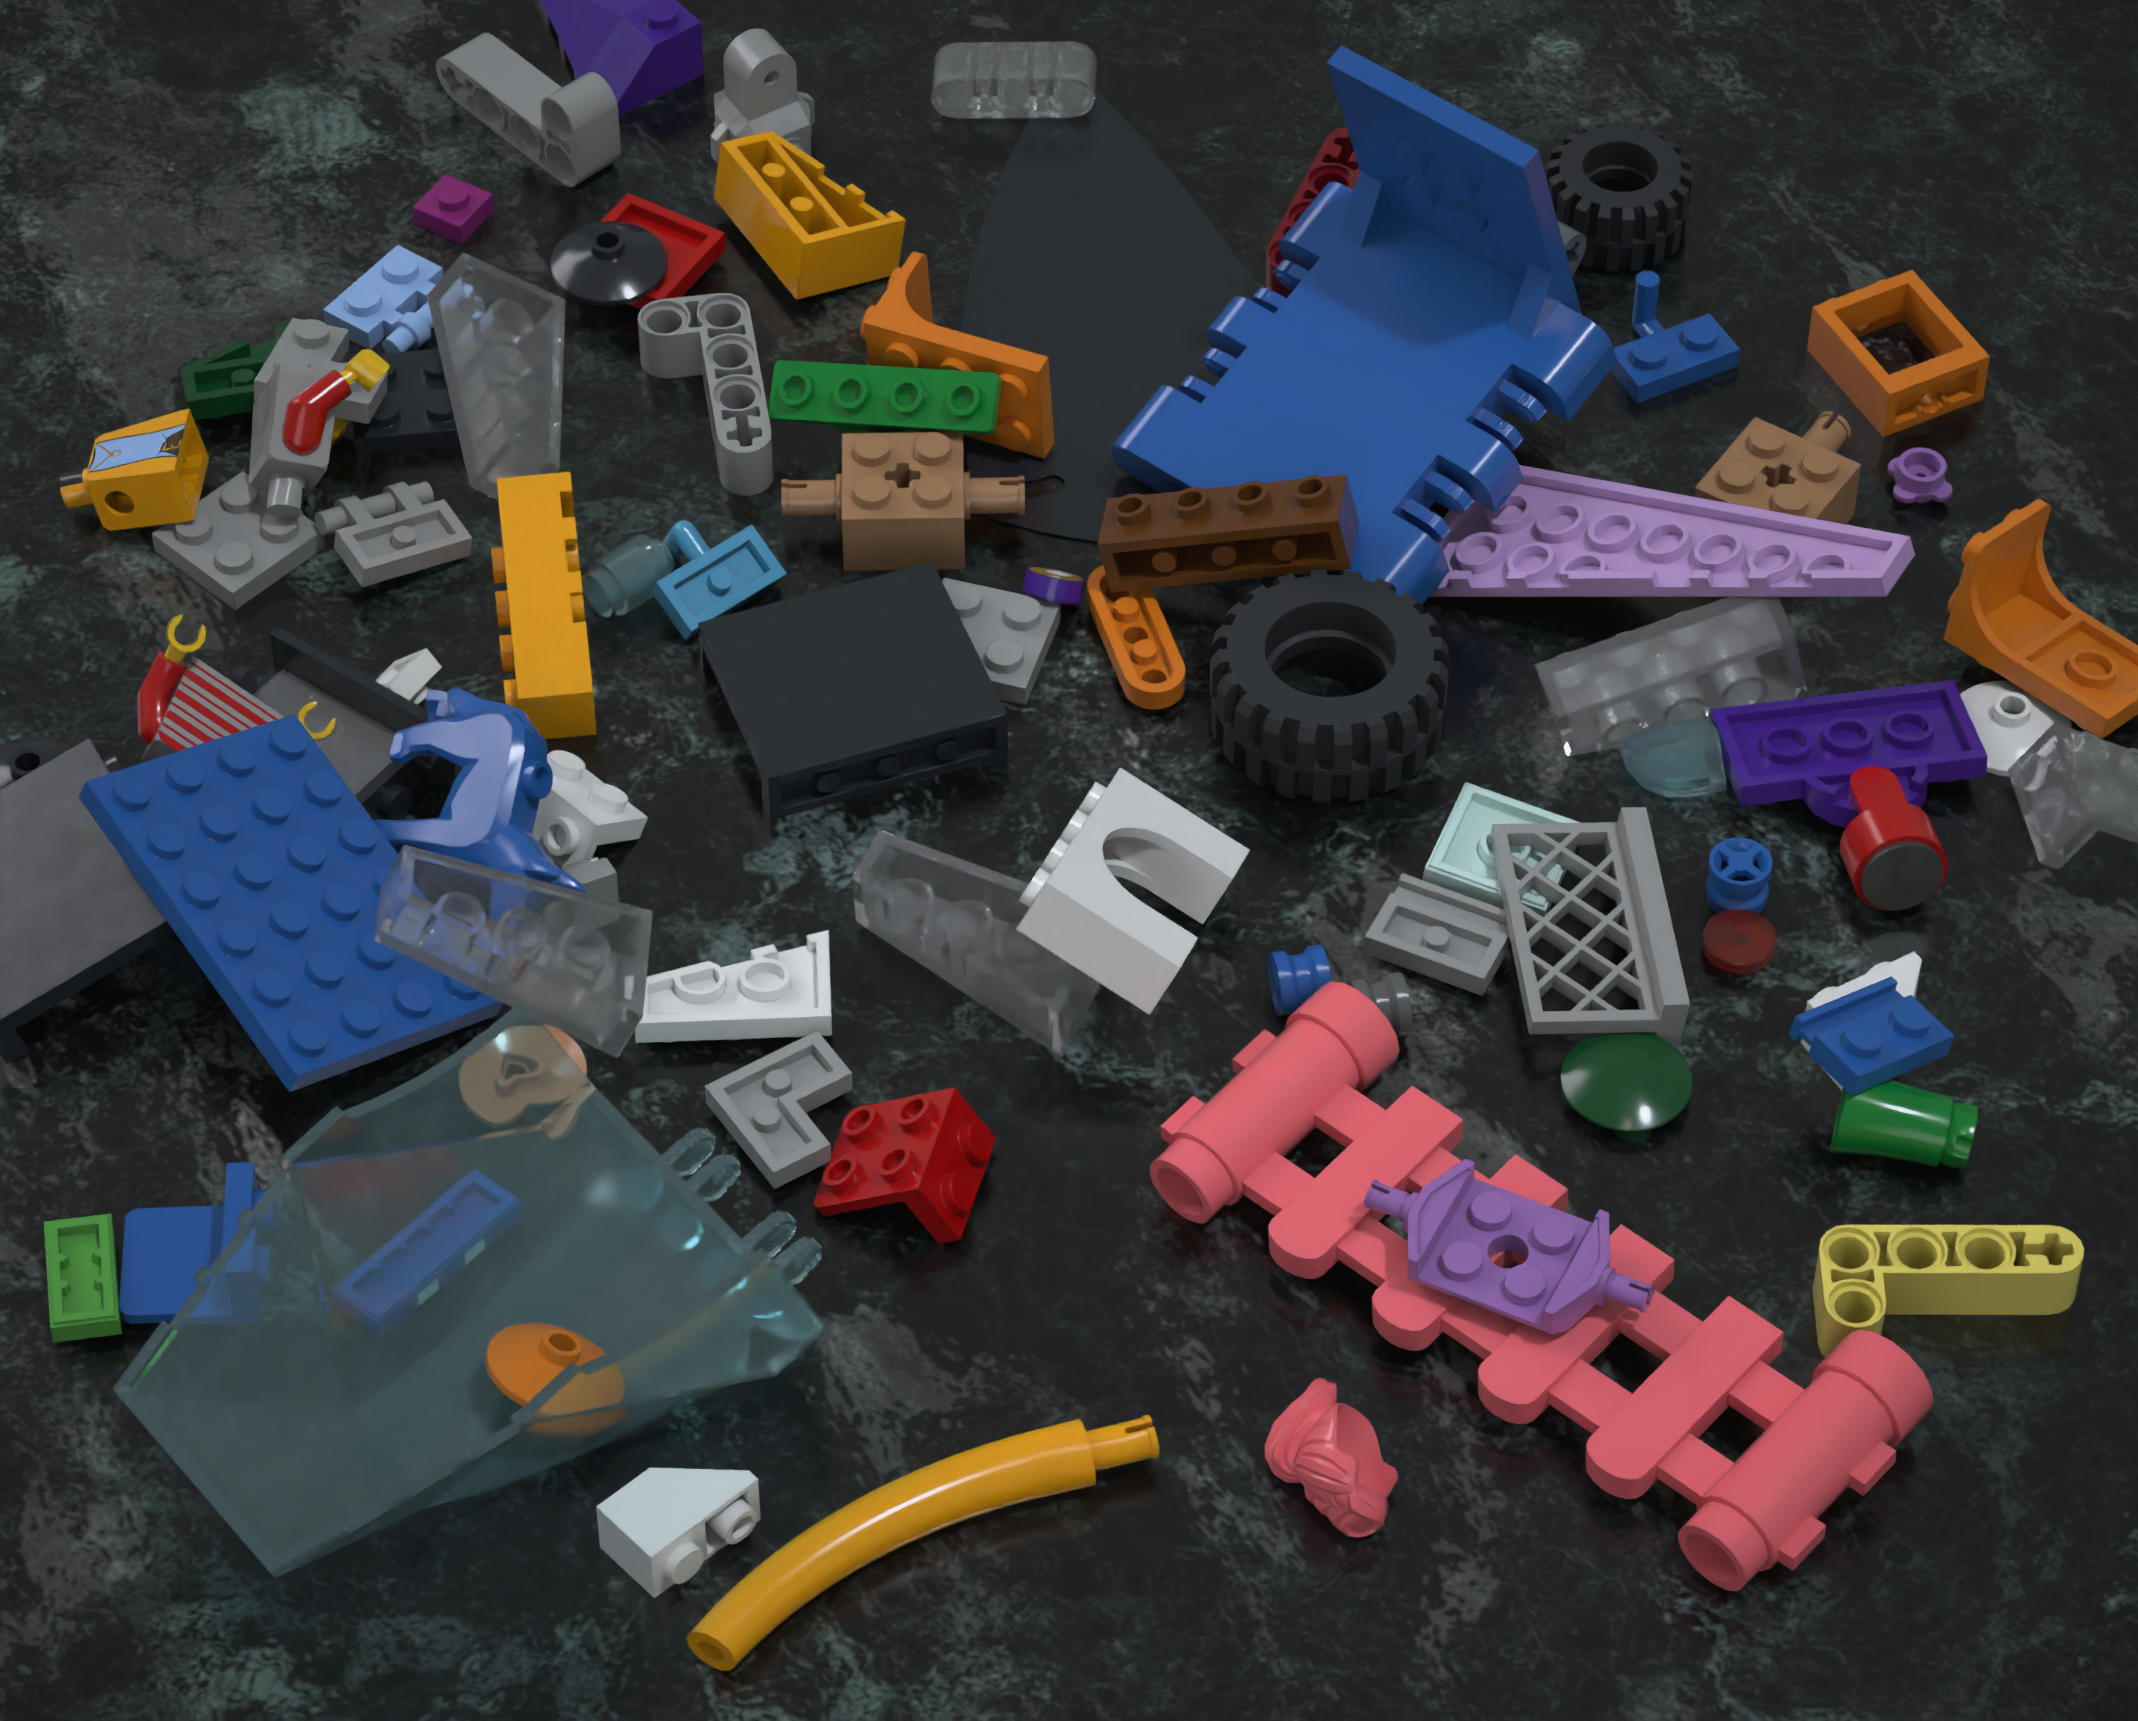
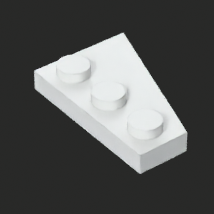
M829 930L807 935L806 946L777 953L774 944L752 949L751 960L725 967H720L718 964L706 961L636 979L634 1011L636 1043L778 1037L801 1038L815 1031H818L822 1036H831Z

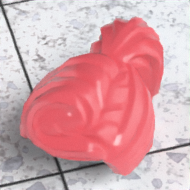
M1317 1378L1274 1421L1265 1443V1458L1274 1475L1287 1483H1302L1306 1498L1314 1504L1321 1514L1326 1515L1331 1523L1343 1534L1355 1538L1364 1537L1376 1532L1384 1525L1387 1509L1389 1508L1386 1498L1398 1479V1473L1394 1467L1382 1461L1378 1440L1369 1420L1356 1409L1344 1403H1336V1383L1327 1382L1324 1378Z

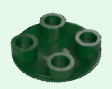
M1648 1032L1595 1033L1578 1042L1566 1056L1561 1070L1560 1097L1568 1108L1575 1110L1587 1121L1602 1128L1613 1130L1615 1135L1625 1142L1637 1143L1649 1138L1652 1129L1669 1123L1684 1110L1691 1097L1692 1073L1686 1059L1678 1049L1659 1036Z

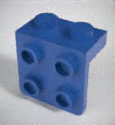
M254 1162L227 1163L224 1205L137 1208L126 1215L119 1297L120 1315L125 1322L137 1324L256 1319L258 1283H268L269 1276L268 1247L266 1242H260L261 1230L271 1228V1196L269 1189H258Z

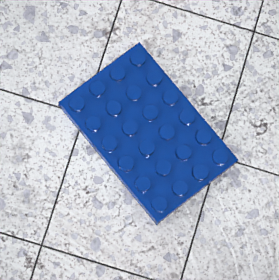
M295 714L85 781L78 798L289 1092L498 1015L505 1002L504 997Z

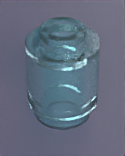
M637 534L590 564L589 572L581 578L583 593L592 608L601 616L625 615L654 597L650 590L658 580L672 573L674 569L673 557L669 549L660 540H652L644 534Z

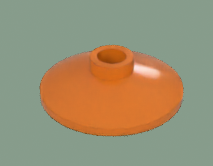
M521 1323L506 1327L492 1337L485 1353L486 1371L495 1386L515 1403L541 1415L559 1419L593 1417L606 1411L615 1401L619 1391L620 1378L611 1358L599 1346L584 1336L555 1325Z

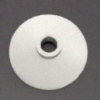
M2010 681L1985 682L1975 685L1960 694L1987 753L1986 772L2008 777L2034 775L2053 767L2066 754L2072 735L2070 719L2041 700L2032 697Z

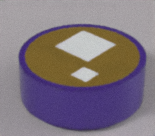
M1027 567L1022 590L1025 591V594L1040 600L1077 605L1079 602H1082L1086 579L1061 570Z

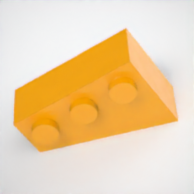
M773 131L721 142L714 199L796 300L889 277L894 269L899 267L906 223L905 218L893 210L887 213L886 216L864 202L865 192L853 184L848 185L845 189L824 176L825 166Z

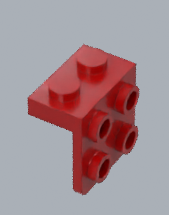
M955 1087L859 1106L851 1110L842 1123L831 1153V1161L827 1164L814 1198V1205L822 1215L829 1216L904 1201L939 1244L961 1240L996 1138Z

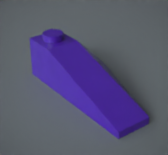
M538 0L548 22L552 23L559 37V46L564 57H568L574 69V79L576 80L588 72L599 74L611 87L616 97L619 117L704 74L701 22L677 0Z

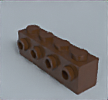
M1347 474L1324 477L1311 475L1294 480L1265 483L1251 481L1235 486L1206 489L1192 487L1176 492L1147 495L1134 493L1117 498H1108L1097 546L1111 592L1285 576L1291 573L1294 575L1305 574L1309 570L1319 569L1336 571L1351 569L1359 520Z

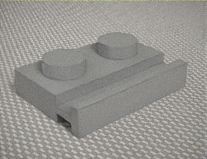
M1402 873L1398 879V887L1394 893H1390L1365 935L1364 953L1483 996L1506 956L1508 945L1511 941L1504 909Z

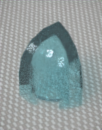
M1706 716L1647 728L1628 736L1620 742V752L1627 771L1644 789L1666 798H1691L1727 791L1719 732Z

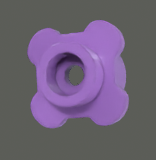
M1912 448L1889 462L1887 471L1895 479L1896 485L1893 488V496L1902 503H1924L1933 499L1937 502H1943L1951 497L1952 485L1945 480L1947 463L1938 452L1928 448Z

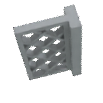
M1621 807L1618 822L1492 824L1490 841L1529 1034L1650 1032L1673 1046H1679L1690 1002L1646 807ZM1577 845H1604L1606 858L1595 867L1573 853L1572 850ZM1510 846H1532L1546 855V857L1532 868L1513 856ZM1557 864L1582 879L1570 892L1545 876ZM1594 887L1617 903V906L1607 916L1581 900ZM1531 888L1556 904L1544 917L1521 903L1520 899ZM1567 913L1572 914L1593 928L1581 941H1578L1555 925ZM1604 936L1627 951L1628 956L1617 966L1592 950ZM1541 937L1566 953L1554 967L1531 953L1530 948ZM1577 962H1580L1604 979L1593 990L1589 991L1565 974ZM1616 986L1638 1001L1639 1010H1618L1602 1000V998ZM1552 987L1577 1005L1571 1011L1543 1012L1540 998Z

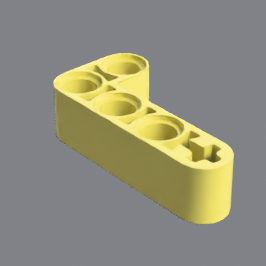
M2053 1225L1835 1226L1826 1231L1820 1239L1813 1284L1817 1338L1821 1354L1826 1358L1849 1333L1857 1330L1875 1332L1881 1335L1885 1314L2051 1315L2061 1313L2068 1309L2075 1300L2084 1256L2082 1242L2072 1231Z

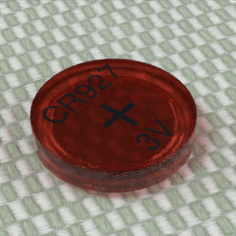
M1732 909L1720 912L1710 918L1703 930L1702 949L1706 958L1713 965L1727 972L1745 974L1758 971L1771 962L1776 951L1777 935L1774 927L1763 916L1752 911Z

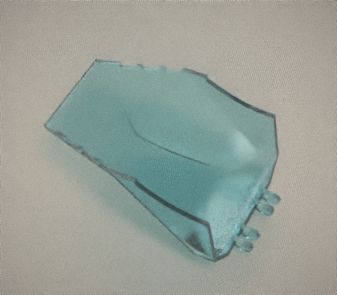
M522 1000L485 1032L416 1078L347 1110L341 1111L336 1106L289 1148L277 1163L282 1170L253 1210L247 1207L243 1209L235 1220L241 1227L210 1269L202 1265L193 1278L198 1283V1286L170 1324L164 1321L159 1324L113 1387V1390L265 1568L276 1578L417 1512L487 1492L586 1454L718 1390L777 1376L827 1329L826 1325L793 1286V1284H797L805 1278L808 1272L814 1269L816 1264H819L818 1261L822 1258V1246L814 1238L810 1239L803 1236V1238L791 1243L788 1249H785L772 1260L771 1257L778 1253L782 1246L793 1237L794 1232L797 1231L796 1220L788 1212L777 1210L775 1213L772 1212L770 1216L765 1217L766 1219L763 1222H760L741 1239L706 1203L717 1200L727 1191L729 1186L733 1185L734 1181L738 1180L737 1177L741 1174V1163L732 1154L728 1155L722 1152L721 1155H716L714 1159H710L709 1164L704 1165L688 1181H685L681 1176L694 1173L702 1165V1162L708 1160V1157L713 1154L712 1152L716 1148L714 1141L716 1138L707 1128L705 1130L699 1127L694 1130L691 1129L688 1134H685L683 1139H679L661 1156L598 1091L530 1007ZM521 1323H543L571 1330L589 1339L606 1353L580 1366H577L572 1361L523 1407L509 1399L495 1386L485 1367V1353L492 1337L506 1327Z

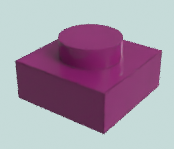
M445 174L412 207L414 225L463 244L494 212L493 194Z

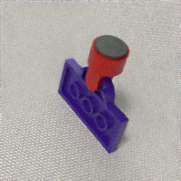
M1953 680L1716 708L1710 711L1709 729L1740 806L1803 799L1813 814L1832 825L1846 828L1840 840V854L1858 897L1865 904L1884 911L1904 910L1922 903L1939 889L1946 877L1948 862L1929 816L1921 809L1927 799L1928 783L1953 782L1959 779L1986 776L1988 759L1987 753Z

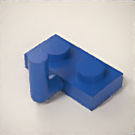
M1642 271L1636 276L1632 326L1641 338L1614 348L1617 362L1610 370L1636 403L1738 367L1740 348L1710 313L1667 329L1663 328L1656 319L1660 279L1652 271Z

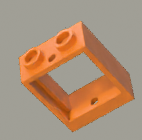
M1913 270L1889 279L1877 281L1870 286L1838 298H1831L1824 303L1812 307L1807 350L1882 437L1983 400L1990 356ZM1904 321L1932 352L1935 358L1889 375L1857 338Z

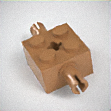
M1826 411L1819 414L1815 423L1801 438L1755 417L1697 484L1694 497L1847 525L1854 516L1861 464L1837 454V451L1849 441L1852 435L1851 428L1848 422L1838 415L1831 426L1826 429L1825 426L1833 418L1834 413Z
M957 432L842 434V473L836 474V480H781L782 518L837 516V522H842L844 571L900 570L933 562L936 570L965 569L964 520H970V514L1019 513V515H1025L1024 475H1019L1018 477L970 478V472H964L963 433Z

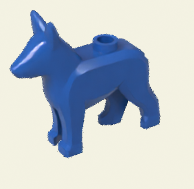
M451 688L448 692L428 690L425 699L428 705V722L397 731L394 734L389 758L394 763H406L417 756L435 754L461 767L462 770L453 783L439 817L414 820L376 819L374 821L406 866L410 868L414 861L429 859L443 862L452 869L471 877L491 879L490 918L499 928L504 930L510 928L524 913L545 899L552 891L580 895L586 893L585 887L566 871L558 867L546 849L532 835L539 801L546 798L550 793L553 784V773L547 762V741L534 727L527 713L508 704L480 699L460 688Z

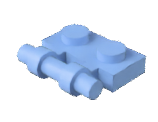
M397 245L323 309L324 323L349 329V340L370 350L385 337L386 339L383 340L382 346L386 353L406 352L409 349L418 350L431 338L430 330L442 320L450 321L464 309V300L475 291V287L470 278L464 274H458L449 283L444 282L442 267Z

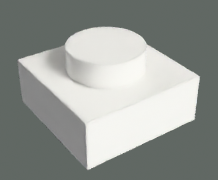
M425 648L394 661L378 677L376 682L418 705L426 697L429 690L425 684L442 667L428 649Z

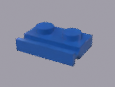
M1892 976L1795 1016L1789 1036L1794 1041L1803 1039L1811 1047L1808 1054L1851 1096L1948 1055L1954 1035L1912 995L1903 997L1895 990L1898 982Z

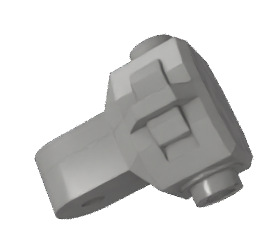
M756 28L743 32L730 43L724 55L725 89L714 94L715 122L714 131L710 135L711 157L718 163L721 142L773 131L811 156V126L815 123L814 100L809 94L797 91V68L794 59L766 30Z

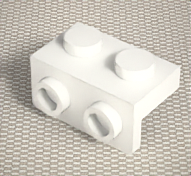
M554 750L547 754V762L553 773V784L548 796L539 801L532 835L546 849L556 864L563 868L587 858L592 859L597 845L640 839L648 817L627 801L628 797L623 791L603 783L585 769V763L582 759L572 753Z

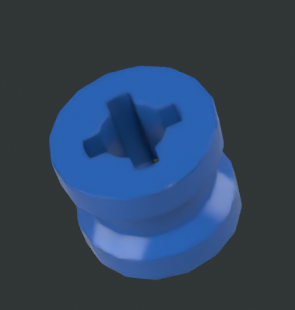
M1730 838L1716 844L1710 852L1708 862L1709 876L1707 877L1705 898L1708 905L1715 912L1729 918L1739 917L1742 919L1744 914L1739 916L1742 913H1745V917L1749 918L1760 913L1767 905L1768 881L1771 877L1773 864L1770 852L1762 844L1747 838Z
M1320 944L1307 946L1302 954L1290 956L1282 950L1269 952L1267 965L1270 991L1275 1010L1279 1016L1292 1014L1321 986L1332 981L1327 955Z

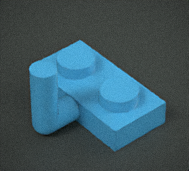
M681 520L674 524L657 548L656 556L662 564L667 566L676 564L683 554L689 562L658 580L650 591L686 640L698 633L699 622L731 613L780 583L787 573L753 525L748 526L710 549L694 525L689 521Z

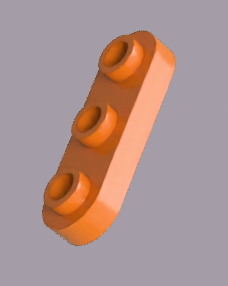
M1104 566L1098 567L1090 574L1087 581V605L1126 697L1133 704L1145 709H1164L1174 705L1182 698L1185 691V665L1152 588L1111 592Z

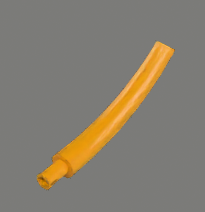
M1148 1414L1141 1416L1139 1419L1089 1431L1085 1430L1080 1419L1014 1435L964 1451L887 1483L814 1524L754 1568L698 1622L687 1636L688 1645L693 1653L704 1663L722 1671H730L770 1632L810 1600L856 1570L899 1547L942 1528L990 1511L1033 1499L1095 1486V1471L1150 1458L1152 1460L1159 1458V1444L1155 1427H1149L1152 1426V1419Z

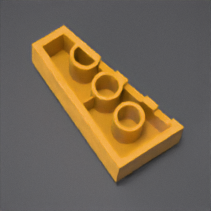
M561 472L496 478L503 547L491 548L494 584L507 583V590L495 591L498 628L511 627L510 635H499L503 672L515 671L516 679L503 680L505 702L527 713L534 727L544 739L597 735L571 473Z

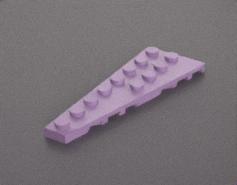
M1519 465L1523 480L1496 513L1474 501L1463 514L1449 510L1443 519L1451 531L1444 540L1436 543L1442 549L1450 571L1429 597H1886L1915 556L1910 536Z

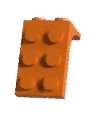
M913 251L902 268L897 267L894 269L889 278L887 290L876 306L871 305L864 314L861 323V337L863 340H866L868 358L866 365L996 373L1002 378L995 432L993 434L963 433V436L1045 459L1055 443L1049 358L933 324L927 255Z
M2037 499L2021 510L2015 509L2011 511L2001 523L1985 533L1979 532L1969 540L1961 555V564L1964 565L1959 585L1952 593L1947 604V612L1950 613L1943 639L1976 659L1982 666L1995 671L2025 690L2032 697L2041 700L2071 719L2080 728L2103 739L2138 715V645L2074 606L2058 590L2047 570L2043 554V536L2051 506L2043 500Z

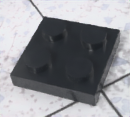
M466 346L377 354L390 365L387 371V393L369 424L353 421L356 456L476 445Z

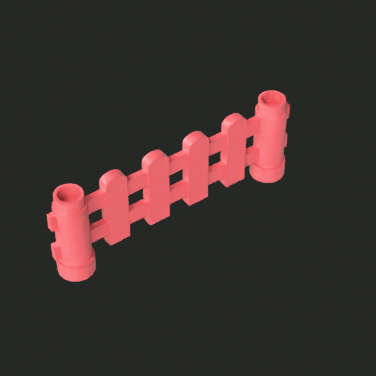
M1330 981L1321 986L1288 1017L1285 1030L1276 1037L1264 1029L1232 1059L1233 1072L1237 1075L1206 1104L1192 1096L1160 1126L1161 1139L1169 1143V1147L1151 1163L1150 1176L1158 1193L1173 1210L1192 1222L1205 1223L1224 1205L1230 1206L1238 1202L1245 1195L1275 1216L1268 1225L1269 1250L1274 1261L1285 1271L1305 1279H1316L1324 1275L1339 1260L1379 1287L1372 1296V1319L1378 1333L1388 1342L1410 1351L1422 1350L1444 1332L1484 1359L1478 1369V1394L1484 1406L1494 1415L1515 1424H1528L1551 1405L1592 1433L1586 1444L1585 1464L1587 1473L1601 1489L1617 1497L1636 1499L1642 1496L1659 1479L1697 1505V1512L1679 1530L1678 1541L1688 1561L1702 1576L1723 1589L1730 1591L1741 1590L1758 1571L1771 1569L1778 1561L1793 1571L1825 1537L1826 1525L1817 1519L1848 1487L1864 1496L1895 1463L1896 1450L1893 1448L1926 1416L1934 1403L1932 1388L1924 1372L1910 1355L1893 1341L1875 1332L1864 1330L1849 1333L1815 1368L1811 1377L1812 1383L1804 1390L1769 1366L1782 1352L1783 1331L1730 1296L1704 1321H1701L1661 1294L1674 1280L1675 1260L1622 1224L1610 1235V1266L1616 1268V1273L1655 1286L1653 1298L1650 1305H1647L1645 1313L1607 1297L1602 1307L1595 1304L1569 1331L1550 1334L1409 1280L1408 1241L1379 1222L1386 1215L1385 1213L1364 1207L1366 1192L1371 1187L1372 1181L1378 1180L1380 1183L1407 1193L1410 1191L1419 1193L1428 1183L1460 1163L1461 1160L1450 1152L1463 1140L1464 1120L1414 1086H1411L1387 1110L1361 1094L1397 1060L1400 1048L1397 1035L1382 1011L1362 992L1345 983ZM1315 1128H1318L1346 1147V1149L1314 1178L1284 1157ZM1516 1154L1490 1179L1475 1170V1179L1563 1212L1567 1210L1568 1189ZM1511 1251L1500 1252L1490 1259L1501 1268H1508L1514 1261L1520 1265L1526 1261L1523 1256ZM1620 1333L1663 1361L1633 1394L1589 1365ZM1729 1406L1765 1430L1735 1463L1698 1439Z

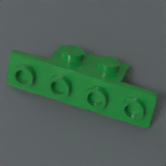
M778 360L774 365L768 415L775 421L827 424L841 434L915 432L993 434L996 429L1002 378L992 372Z

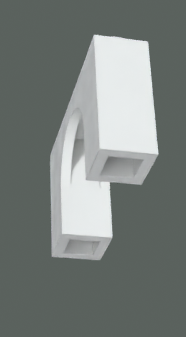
M1119 768L1107 788L1098 782L1094 783L1079 809L1027 886L1019 901L1028 906L1029 909L1016 930L1150 1015L1183 965L1198 937L1134 897L1114 876L1122 877L1141 885L1199 923L1204 924L1250 850L1124 769Z

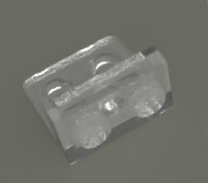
M2053 723L2008 769L2014 791L2041 864L2059 870L2098 830L2138 843V749H2128L2102 740L2090 732H2080Z

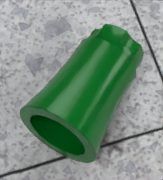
M1892 1079L1852 1096L1842 1088L1833 1127L1830 1153L1870 1155L1905 1160L1936 1168L1940 1162L1943 1165L1964 1170L1975 1134L1978 1106L1953 1102V1096L1923 1090Z

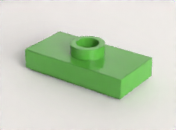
M112 1214L44 1222L50 1329L53 1343L122 1334Z

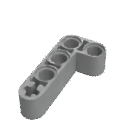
M482 33L442 56L436 62V71L441 85L454 101L562 184L574 187L620 158L621 142L617 100L611 87L599 74L588 72L566 86L561 87L489 33Z
M715 293L660 299L643 306L638 314L640 360L643 369L648 374L658 378L703 376L719 477L723 487L731 493L743 496H751L763 492L773 482L772 432L750 308L747 302L740 296L731 293Z

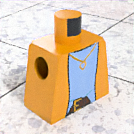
M190 409L180 410L105 433L95 439L88 468L60 475V491L67 508L72 509L94 504L102 526L110 531L195 520L209 456Z

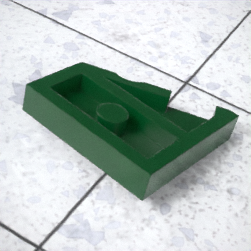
M291 319L274 324L275 337L252 348L249 347L247 341L242 339L224 347L216 355L203 357L180 368L187 409H190L194 420L206 418L217 420L232 414L253 411L255 402L254 380Z

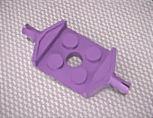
M1464 1159L1428 1183L1419 1193L1413 1192L1410 1195L1407 1192L1380 1183L1378 1180H1373L1371 1187L1366 1192L1364 1207L1402 1219V1231L1408 1233L1409 1280L1547 1333L1556 1334L1569 1331L1595 1304L1602 1307L1607 1297L1637 1309L1642 1313L1646 1312L1647 1305H1650L1653 1298L1654 1285L1616 1273V1268L1610 1266L1608 1212L1599 1209L1592 1223L1474 1178L1475 1162ZM1511 1251L1520 1254L1526 1261L1522 1265L1507 1269L1495 1265L1490 1259L1500 1252Z

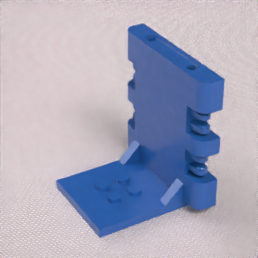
M1341 45L1328 60L1327 67L1360 169L1354 190L1337 182L1327 183L1279 242V249L1283 260L1272 273L1283 286L1293 290L1288 298L1264 287H1260L1250 300L1241 296H1235L1206 330V337L1211 348L1200 361L1203 362L1210 373L1221 378L1215 387L1192 375H1188L1179 385L1178 389L1180 391L1170 386H1160L1112 444L1110 451L1117 468L1160 493L1182 491L1192 487L1206 489L1235 486L1251 481L1265 483L1301 479L1311 475L1324 477L1347 474L1359 520L1352 567L1346 570L1362 573L1363 579L1370 582H1375L1377 578L1389 582L1396 587V594L1402 596L1407 592L1423 605L1450 571L1445 555L1436 542L1444 540L1451 529L1442 517L1429 510L1432 504L1436 501L1454 512L1463 514L1476 501L1496 513L1523 480L1519 463L1512 452L1521 444L1524 438L1513 425L1503 421L1502 417L1508 411L1526 422L1535 424L1549 410L1561 418L1570 421L1615 365L1617 359L1613 344L1608 335L1597 324L1582 315L1539 150ZM1344 570L1327 571V575L1344 574ZM1308 573L1301 574V575H1303L1304 577H1306V576H1308Z

